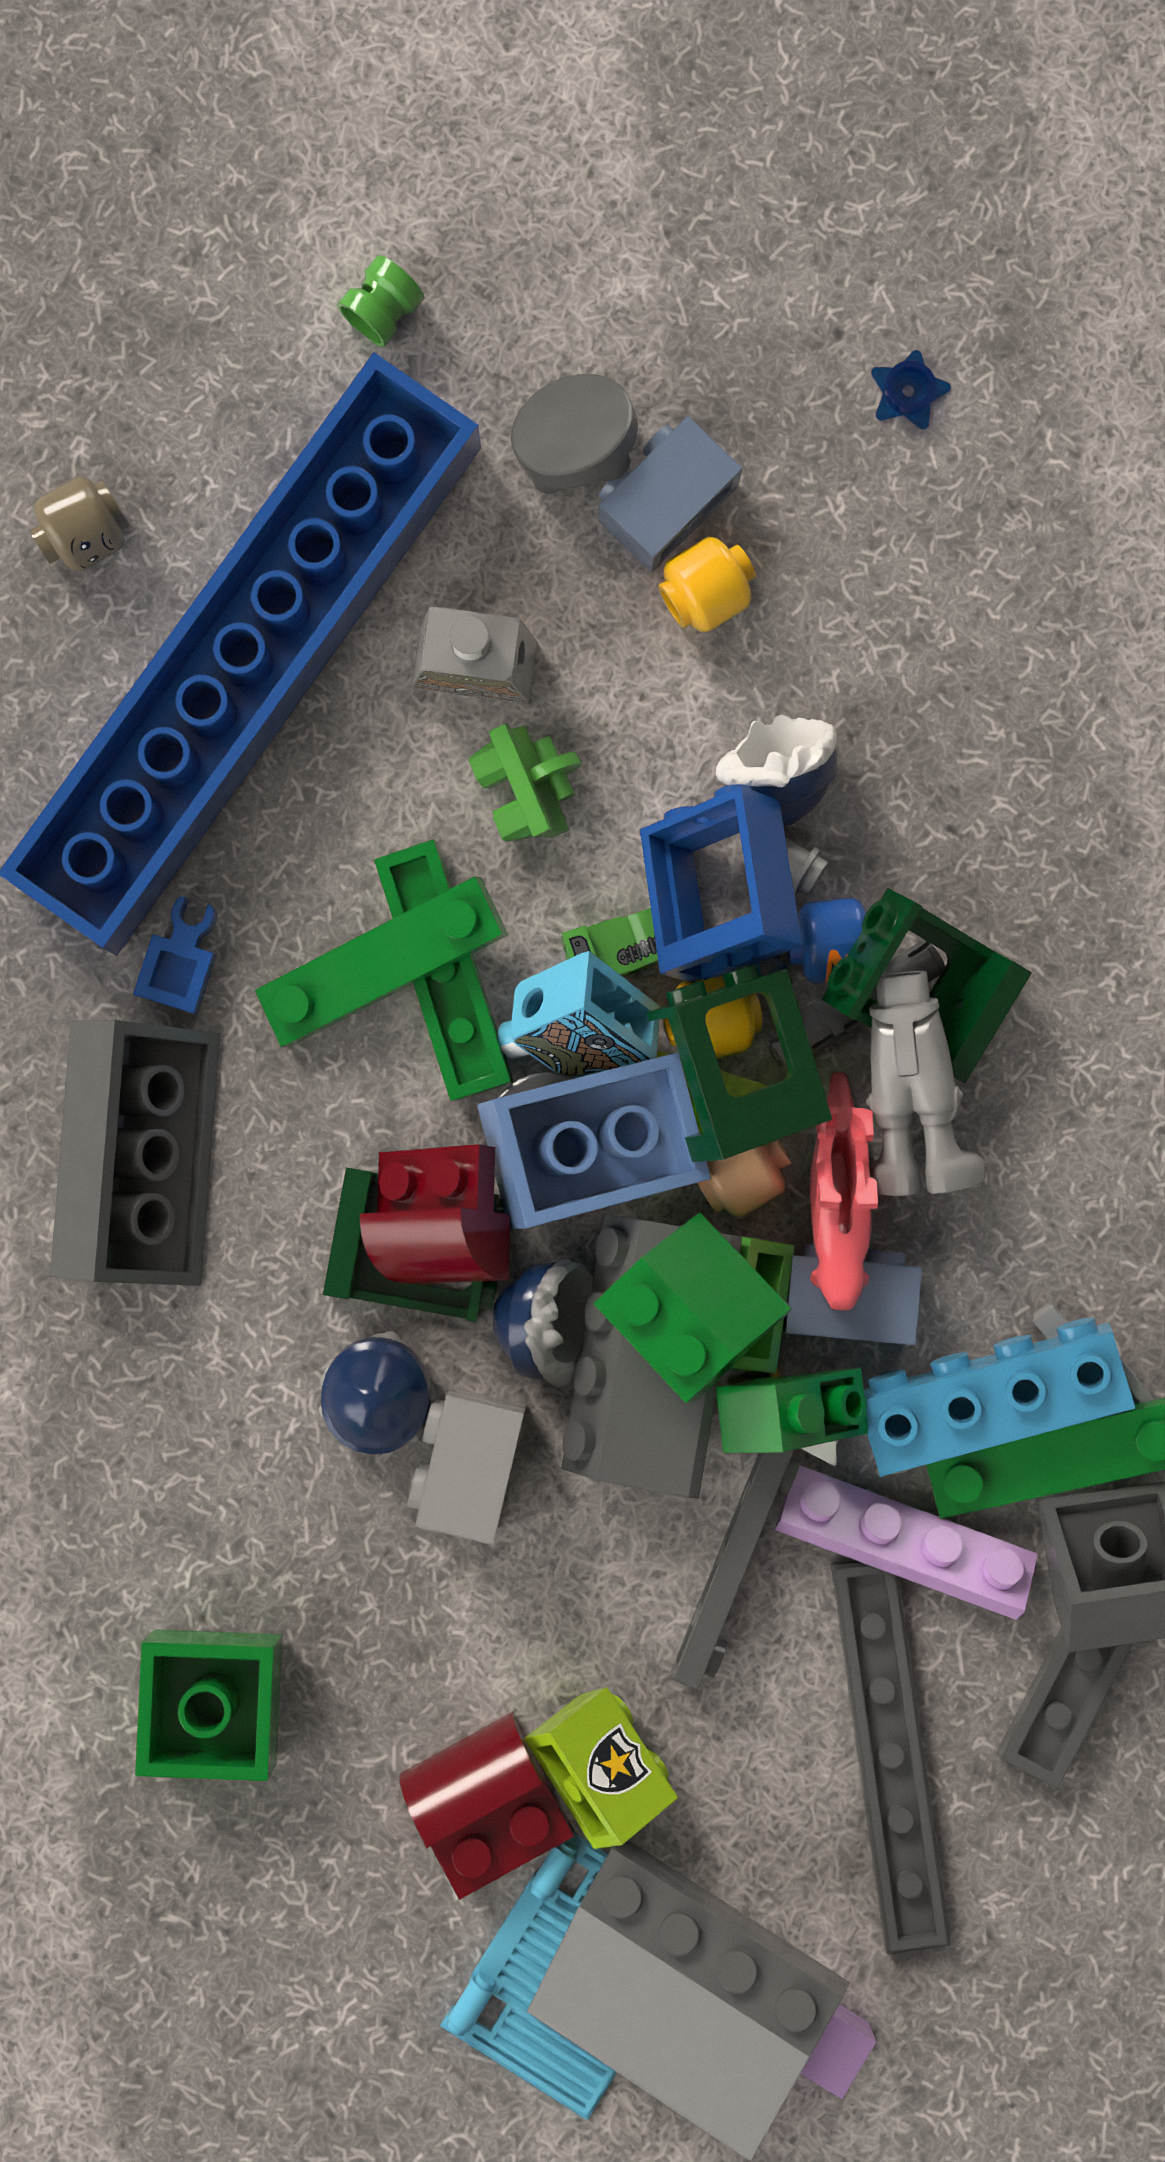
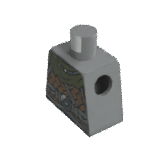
M429 607L419 628L411 688L529 704L538 642L523 621L515 617L442 607Z

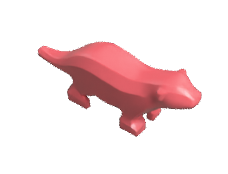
M834 1072L831 1075L827 1097L832 1120L816 1125L817 1137L810 1170L811 1220L814 1246L818 1257L817 1269L812 1271L810 1280L812 1284L821 1290L831 1309L848 1311L855 1306L863 1288L869 1283V1275L864 1271L863 1262L871 1239V1209H877L878 1195L877 1181L870 1178L868 1142L873 1141L874 1136L873 1111L865 1108H855L847 1075L843 1072Z

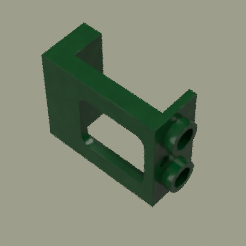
M887 888L881 900L875 902L865 914L862 922V931L848 955L842 958L833 968L828 980V989L821 1000L849 1018L871 1028L872 1016H870V1007L878 1002L869 996L907 932L914 933L946 954L947 964L929 995L931 998H937L940 1008L938 1010L949 1047L954 1077L966 1083L1032 972L922 908L923 906Z
M759 963L741 967L721 974L725 985L723 987L707 992L704 981L687 985L666 993L669 1005L646 1012L649 1022L668 1018L703 1131L685 1137L692 1162L724 1160L832 1120L787 969L762 974ZM759 993L768 1001L788 1071L786 1077L778 1083L734 1097L725 1088L707 1029L706 1014L713 1007Z
M346 1167L324 1284V1296L347 1300L351 1298L464 1318L470 1322L478 1321L480 1309L492 1311L498 1281L471 1282L467 1289L457 1291L423 1284H401L385 1278L371 1262L364 1247L360 1228V1214L377 1213L378 1173ZM494 1194V1212L505 1214L503 1208H498L500 1195Z

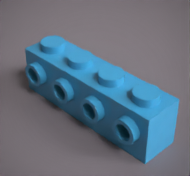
M1093 1317L1078 1319L1058 1326L1056 1328L1058 1337L1033 1343L1031 1335L1017 1336L994 1344L995 1354L970 1360L967 1352L955 1353L932 1361L930 1363L932 1371L907 1378L905 1370L900 1369L870 1378L868 1380L870 1388L864 1389L867 1401L866 1415L869 1433L867 1435L880 1477L1135 1409L1110 1323L1096 1325Z

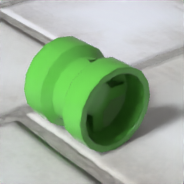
M378 255L364 270L365 281L361 284L362 288L349 289L337 303V308L354 328L377 346L385 347L397 333L396 323L403 314H412L425 297L421 288L401 267L390 259Z

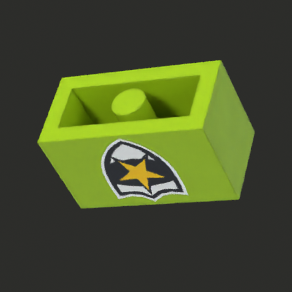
M608 1687L582 1693L523 1738L594 1849L623 1845L678 1799V1796L668 1782L669 1773L665 1764L656 1753L646 1748L633 1728L634 1719L628 1706L618 1696L612 1694Z

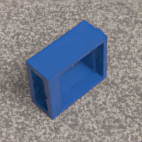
M729 785L715 791L714 798L695 806L671 809L664 814L663 820L640 829L660 974L689 982L720 977L723 973L761 962L802 946L781 807L775 798L753 791L748 785ZM740 833L752 912L705 930L693 852Z

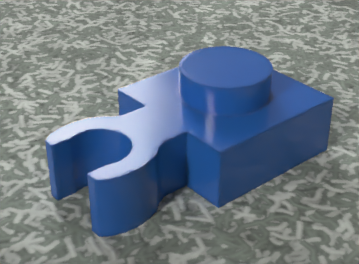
M180 896L174 902L171 912V920L174 926L172 937L167 939L152 934L133 995L198 1015L217 956L212 952L199 949L202 939L213 930L217 920V912L213 906L207 905L203 921L194 926L187 925L184 920V912L189 900Z

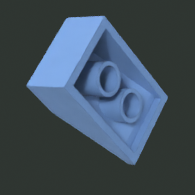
M679 1053L477 1104L487 1146L495 1147V1178L504 1213L510 1215V1230L534 1227L711 1179L707 1161L692 1162L685 1141V1137L698 1133L699 1130Z

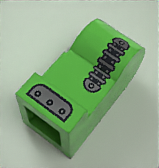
M651 908L624 918L619 916L561 934V942L567 960L578 954L590 951L622 977L659 965Z

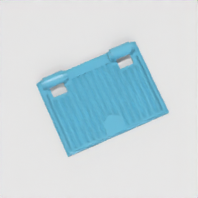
M574 1832V1837L551 1849L538 1872L533 1873L469 1977V1983L456 2005L451 2006L440 2027L588 2120L617 2072L527 2012L579 1905L608 1856L607 1852L600 1848L594 1849L588 1840ZM577 1862L588 1869V1872L574 1895L571 1896L560 1889L559 1886L573 1863ZM494 1995L505 2002L506 2005L492 2028L489 2029L479 2023L477 2019L491 1996Z

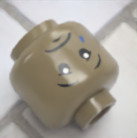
M76 476L35 501L34 513L40 525L29 531L49 564L61 558L69 569L81 572L123 547L124 535L122 529L129 526V523L103 480L94 485L90 479L84 476Z

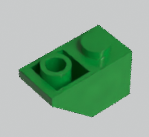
M861 1368L760 1378L716 1387L723 1453L787 1452L869 1434L866 1415L867 1401L863 1389Z

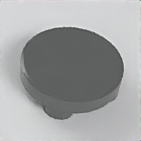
M596 374L571 375L549 383L525 402L514 420L511 430V444L521 468L532 479L534 486L542 493L552 494L561 489L584 486L599 479L613 481L623 476L630 467L631 460L628 454L637 436V415L627 392L616 381Z

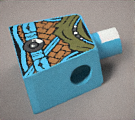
M587 951L519 982L514 993L512 1020L503 1022L499 1026L498 1040L503 1053L511 1059L530 1054L555 1073L572 1077L599 1073L657 1058L659 1020L649 1022L646 1012L660 1008V1006L598 957Z

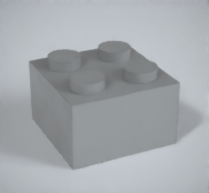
M452 1387L447 1393L445 1401L435 1398L429 1410L422 1441L434 1444L430 1463L420 1461L419 1468L415 1470L407 1507L419 1509L415 1527L486 1544H494L526 1404Z

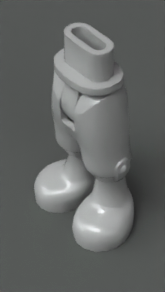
M911 971L883 974L876 984L878 1003L870 1007V1016H872L870 1053L872 1093H869V1098L866 1100L867 1106L873 1111L874 1121L883 1128V1146L879 1159L869 1163L870 1178L877 1181V1194L907 1196L919 1191L921 1188L920 1167L918 1160L914 1156L910 1127L913 1113H918L921 1124H923L926 1144L925 1175L927 1191L933 1194L947 1193L975 1186L986 1177L985 1162L974 1152L960 1150L954 1137L951 1121L959 1113L963 1093L959 1090V1086L955 1085L949 1047L938 1010L940 1008L937 998H931L929 995L927 972Z

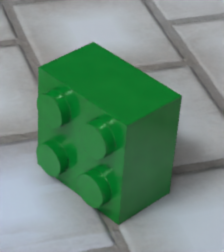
M154 1629L141 1642L135 1776L268 1781L277 1765L283 1634Z

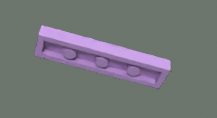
M800 1465L788 1495L783 1498L774 1529L1015 1620L1025 1612L1038 1555L1035 1552L946 1519H940L938 1516Z

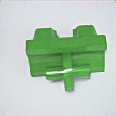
M503 724L489 731L492 742L486 744L470 756L468 761L476 780L482 788L491 789L509 780L517 800L493 811V820L501 839L504 842H515L532 837L553 838L569 831L570 829L558 802L567 800L575 795L567 775L582 765L577 752L558 755L550 736L533 743L527 728L524 726L511 729L509 724Z

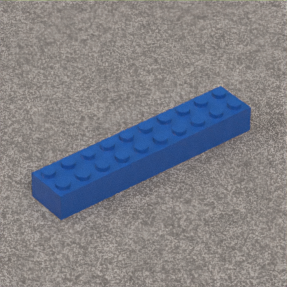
M373 352L1 867L0 876L97 945L118 956L481 450L479 425Z

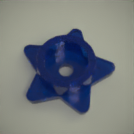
M919 350L912 351L905 361L900 362L893 368L874 367L871 371L873 379L883 393L876 411V418L883 421L904 416L921 430L929 427L930 404L948 393L951 388L948 382L934 377L932 371L924 364L922 353ZM905 386L913 387L914 394L907 397L903 394L902 390Z

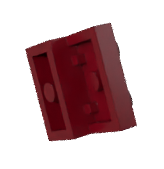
M474 1144L379 1152L377 1213L360 1214V1228L366 1252L374 1267L385 1278L401 1284L509 1280L510 1215L494 1212L495 1147Z
M513 1711L400 1773L399 1776L403 1797L415 1827L426 1849L431 1847L459 1900L574 1837V1829L543 1773V1768L523 1739L526 1735Z

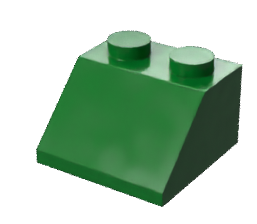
M700 1212L643 1255L593 1303L685 1403L697 1401L792 1310L789 1304Z

